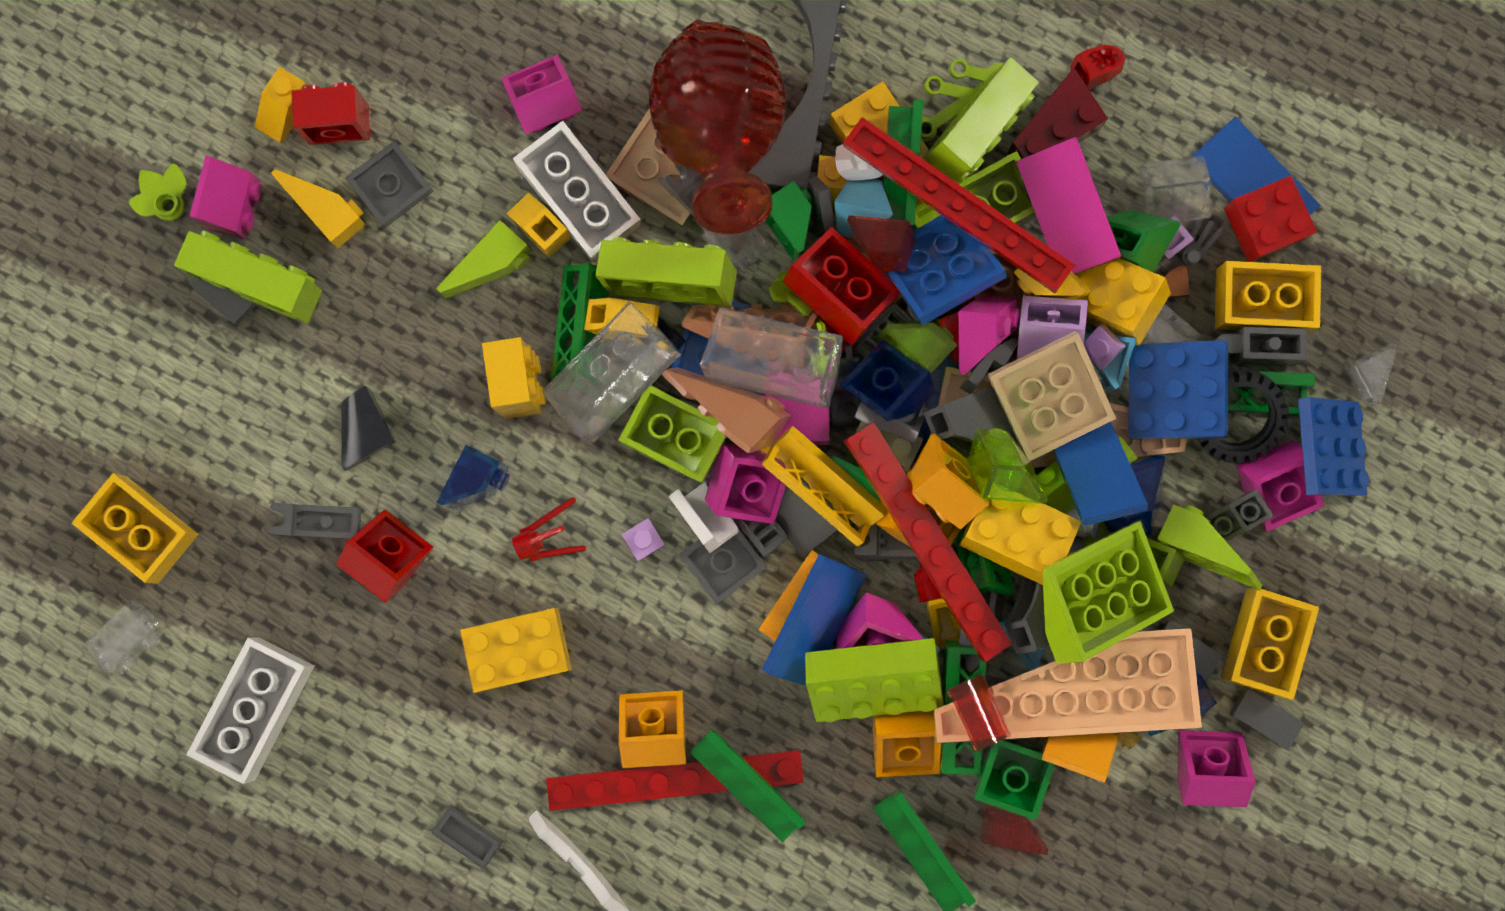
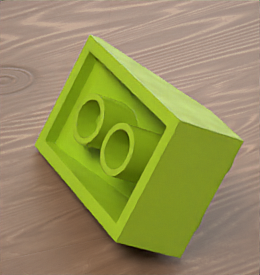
M648 384L618 440L638 453L703 484L727 437L716 428L719 423L717 419L711 416H704L697 408Z
M1173 504L1157 538L1161 544L1178 550L1184 557V561L1259 591L1261 590L1262 584L1210 524V520L1203 516V511L1187 504L1184 508Z

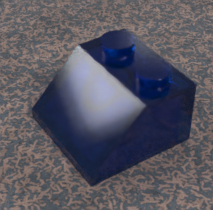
M884 339L840 383L843 389L887 422L916 413L936 391L930 372Z
M465 445L436 503L454 510L495 496L498 490H504L509 481L510 474L507 473L509 467Z

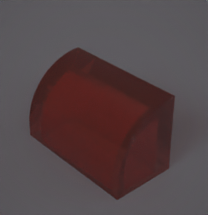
M984 675L970 679L948 690L975 752L1011 736Z

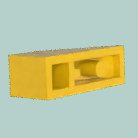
M277 169L271 172L274 178L337 248L341 247L366 225L360 218L364 212L352 199L346 202L337 193Z

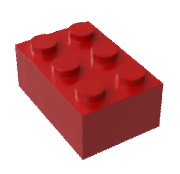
M833 227L792 264L782 281L851 345L885 313L900 294L894 283Z

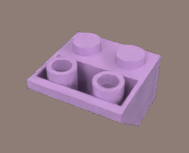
M1023 295L1017 359L1074 331L1079 333L1084 345L1088 300Z

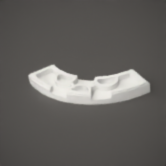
M536 810L529 817V822L539 838L548 844L565 862L570 861L572 866L582 875L581 879L608 911H629L620 896L587 857L553 823Z

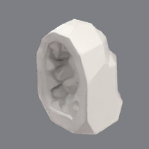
M843 144L836 147L835 162L837 171L846 181H863L875 179L883 175L843 147Z

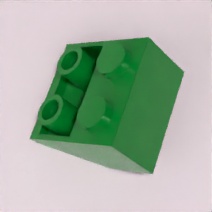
M1130 209L1107 217L1122 256L1119 258L1151 272L1155 271L1181 225L1177 220Z

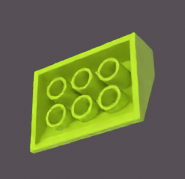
M1136 521L1043 568L1045 634L1057 664L1084 662L1174 612L1141 521Z

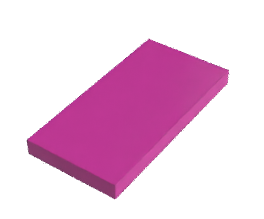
M1077 137L1016 161L1047 246L1075 264V267L1072 269L1074 274L1122 257Z

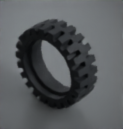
M1233 367L1228 368V390L1235 387H1250L1260 391L1265 396L1269 406V413L1263 429L1253 438L1241 443H1227L1217 438H1196L1207 452L1217 459L1221 458L1224 462L1231 463L1234 460L1238 464L1244 463V459H1248L1250 462L1255 461L1258 454H1261L1263 457L1269 454L1267 449L1270 446L1275 449L1279 444L1277 438L1284 437L1286 432L1283 427L1288 426L1289 422L1286 414H1289V408L1285 403L1287 402L1279 387L1266 375L1255 369L1249 370L1247 367H1239V370Z

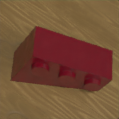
M1075 68L1072 69L1013 141L1008 150L1009 155L1017 151L1020 158L1023 159L1074 137H1077L1080 143L1101 130L1108 117Z

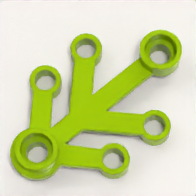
M956 59L949 65L948 71L954 79L968 77L983 81L984 83L1004 63H995L988 69L968 65L964 59ZM955 64H960L963 67L962 74H957L954 71ZM938 76L929 77L923 85L927 95L935 96L939 94L958 98V100L931 118L922 117V124L925 123L930 127L929 134L921 132L922 141L926 143L933 139L937 133V128L959 114L983 83L975 88H969L943 82ZM930 81L937 82V91H932L929 88Z

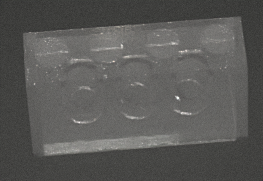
M628 302L542 392L570 432L593 444L681 354L663 332L636 306Z
M719 307L700 366L706 380L828 409L837 381L843 336Z

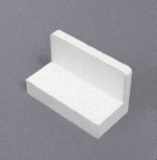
M705 483L695 488L686 496H683L679 489L668 497L709 553L739 532L738 527L731 518L716 516L706 503L705 496L708 487Z

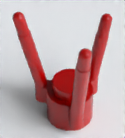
M574 497L562 503L530 526L520 529V534L512 537L514 549L520 560L529 557L531 562L541 558L586 551L585 545L540 551V549L544 548L543 540L563 532L564 526H558L541 534L535 531L576 502Z

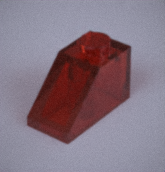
M848 216L847 222L854 239L875 268L887 272L894 270L906 271L916 240L910 221Z
M985 803L979 838L983 843L1048 855L1047 846L1027 817Z

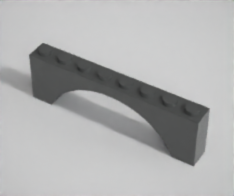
M792 0L804 18L812 42L813 70L811 79L800 104L780 127L754 143L739 147L733 176L735 186L746 187L748 184H752L758 190L776 193L794 181L799 188L803 186L807 190V179L816 177L817 171L811 170L813 159L819 160L822 141H817L816 138L818 129L824 130L827 112L821 110L823 100H830L832 82H827L828 71H835L838 53L832 52L834 42H840L843 24L837 23L839 12L845 13L847 0Z
M993 386L924 412L932 435L935 433L952 448L966 454L992 480L1043 503L1027 459L1022 452ZM1022 575L1015 605L1005 623L1016 655L1038 651L1050 645L1045 634L1043 585Z

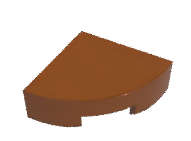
M1187 264L1172 269L1164 276L1171 292L1168 299L1188 297L1190 295Z

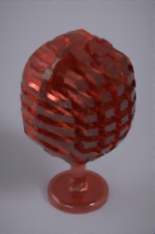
M696 19L668 44L660 55L662 57L656 62L650 79L651 86H649L650 116L654 130H657V139L663 145L660 147L673 163L695 169L699 173L714 175L705 180L696 189L692 199L693 215L698 224L706 230L717 234H740L761 225L768 218L772 210V194L768 185L758 176L748 172L752 169L751 166H756L766 156L781 132L784 114H786L785 87L782 84L781 73L777 70L779 68L778 62L765 39L759 35L718 21L705 22Z

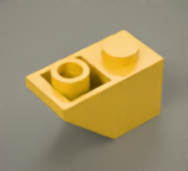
M529 193L506 213L548 258L554 255L571 239L568 229L547 207Z
M616 298L589 299L584 330L607 339L655 337L660 306Z

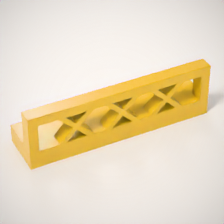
M793 425L772 443L762 462V465L857 547L864 543L870 527L886 514V507ZM776 456L784 462L786 469L774 460ZM800 478H803L808 483L810 490L802 484ZM825 499L832 504L834 510L826 505ZM848 519L859 527L858 532L850 526Z

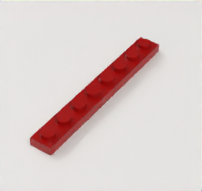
M861 117L843 142V147L1054 294L1075 267V264L863 117Z
M870 423L845 439L844 442L980 659L983 662H987L1012 645L926 505L921 504L913 496V487L910 479L875 423Z
M800 750L742 756L772 786L804 783ZM699 761L686 762V764L638 767L546 778L549 811L729 791Z

